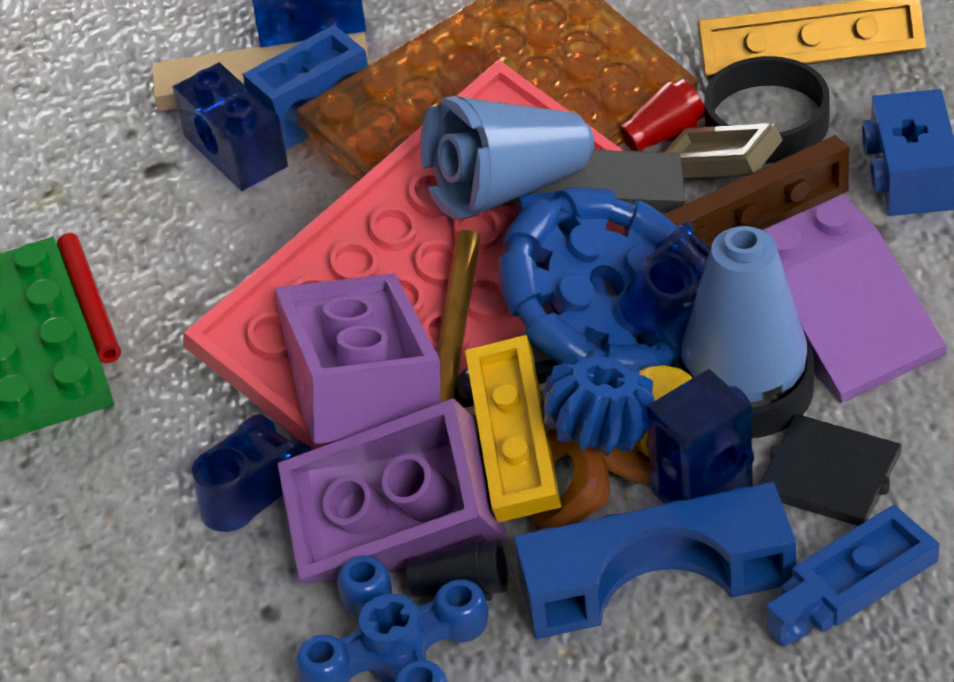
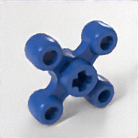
M365 555L354 557L348 560L340 569L337 583L342 605L350 614L359 617V627L355 632L344 638L337 639L331 635L321 634L312 636L304 641L299 647L295 659L299 682H350L352 677L365 671H370L376 679L383 682H447L444 671L437 664L426 660V651L431 645L442 639L447 638L454 642L465 643L473 641L484 632L489 618L484 592L474 582L456 579L442 585L433 601L417 607L410 598L401 594H392L388 569L379 559Z

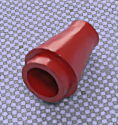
M679 79L674 83L666 81L629 120L619 126V132L631 151L642 152L651 146L679 136L685 128H697L698 121L706 115L705 107L696 90L686 80Z

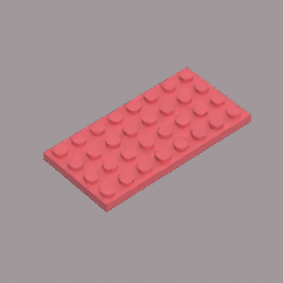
M497 60L457 95L460 97L570 112L500 60ZM422 126L184 332L183 347L312 450L329 443L314 444L301 413L275 301V287L395 273L435 351H437L456 235L461 230H472L479 234L480 244L458 375L468 368L465 350L524 336L527 330L518 316L510 315L503 299L498 275L499 257L507 252L503 240L508 228L516 218L515 206H497L470 218L453 219L443 214L433 201L428 187L438 186L433 167H422L420 156ZM589 126L594 136V150L623 151ZM607 221L605 230L623 235L624 227Z

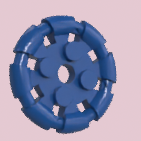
M581 187L559 190L551 201L539 198L528 205L515 218L507 230L503 240L507 252L499 257L498 272L500 289L507 309L511 316H518L527 329L524 335H527L528 340L540 352L558 365L563 363L567 354L585 357L589 350H593L600 357L609 358L616 354L617 361L623 364L635 363L639 365V370L659 365L675 367V359L677 361L681 359L682 338L704 272L703 264L697 252L689 253L680 241L684 236L681 230L661 212L643 201L636 199L631 204L615 198V191L603 188ZM607 221L623 226V235L605 230ZM562 222L570 234L564 237L557 224ZM660 255L663 257V259L669 266L668 268L661 270L662 259ZM535 261L545 264L544 268L537 267ZM593 277L603 278L614 288L616 296L607 297L601 295L595 290L590 279ZM551 300L559 315L557 313L547 315L542 305L547 304ZM665 306L679 312L670 314L662 311V308ZM640 335L645 344H638L634 337ZM586 342L602 345L601 349L586 345Z

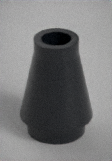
M479 535L430 554L407 560V581L413 597L435 596L442 585L456 579H465L476 583L483 590L486 601H491L493 594L506 592L508 588L507 560L503 545L499 539L486 541L483 535Z

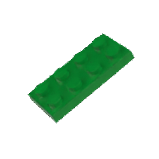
M54 236L1 252L0 442L113 406L114 401Z

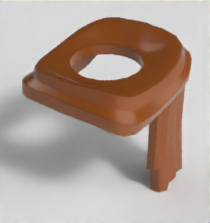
M550 429L547 432L553 463L565 455L571 456L574 463V474L568 489L560 497L562 507L532 514L531 517L535 523L536 531L543 528H556L581 522L608 501L610 495L608 470L634 484L640 482L647 486L653 485L656 476L653 473L652 465L649 463V457L635 450L621 451L613 448L609 456L603 455L598 449L587 448L581 452L579 444L574 441H558L557 430Z

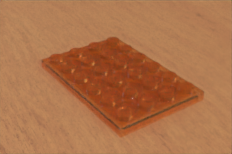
M476 0L298 108L297 124L359 181L423 126L425 114L430 106L441 105L442 102L439 100L441 98L457 96L502 57L511 59L515 63L519 75L570 112L577 113L586 124L617 146L624 143L622 130L619 126L629 120L664 82L674 83L679 79H684L697 92L698 80L604 0Z

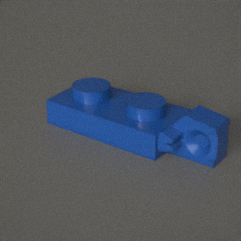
M893 504L792 568V578L781 587V590H783L781 596L766 605V632L782 647H785L807 636L814 626L821 632L831 629L833 625H840L938 562L940 543Z

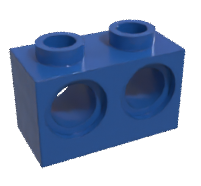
M335 25L242 73L254 125L283 151L375 102L365 49Z

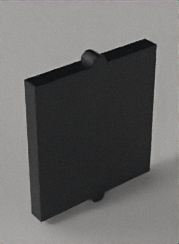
M795 414L781 443L770 448L771 461L758 485L774 482L783 504L860 526L869 520L880 495L889 493V477L901 454L902 444Z

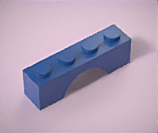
M774 482L751 487H739L728 492L685 501H672L661 506L622 514H610L599 519L556 528H543L536 532L514 536L519 579L535 639L601 626L605 608L613 594L628 581L645 573L669 569L697 573L718 584L733 598L782 587L792 578V568L796 566V540Z

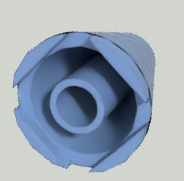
M460 96L444 97L439 99L442 102L441 105L430 106L425 114L421 130L420 156L422 167H433L438 185L428 187L429 192L441 212L453 219L476 216L580 172L586 167L594 151L592 130L577 113Z
M739 226L723 231L712 243L682 338L681 360L684 369L687 367L694 376V381L703 392L725 401L747 403L763 400V392L775 389L781 385L782 392L795 384L805 370L807 341L775 240L761 229Z

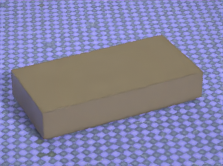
M770 123L685 128L664 153H680L683 178L747 176L761 168L783 139L776 125Z

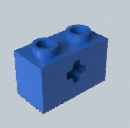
M934 89L872 96L871 119L862 120V143L865 155H875V158L870 160L872 189L874 194H884L888 216L954 210V135L942 90Z

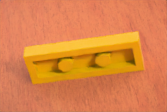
M527 335L465 350L491 506L497 522L561 508L547 427L544 424L545 416L535 363Z

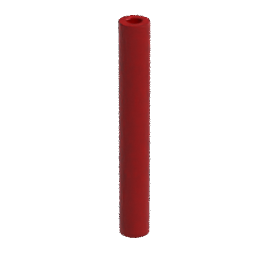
M63 234L58 238L57 246L98 358L103 363H112L121 356V348L82 245L76 234Z

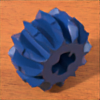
M589 350L585 357L567 354L561 365L553 367L552 374L548 376L543 393L545 397L543 408L545 412L544 424L551 429L557 430L558 441H574L579 444L581 452L587 448L598 449L603 455L609 456L613 448L621 451H631L635 442L644 438L645 431L650 428L655 411L652 408L655 399L652 394L653 381L646 376L639 375V365L635 363L623 364L617 361L616 354L609 358L600 357L593 350Z

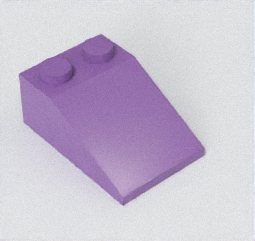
M844 194L763 229L776 242L806 340L813 352L814 374L840 403L946 354V344L878 229Z
M395 273L275 287V301L300 409L314 444H331L440 403V359Z
M455 399L444 401L278 463L299 581L304 584L338 579L339 571L348 560L357 556L365 555L377 558L386 566L388 571L406 569L409 558L424 556L479 535H483L486 541L499 539L501 543L508 541L504 521L498 523L492 510L477 420Z

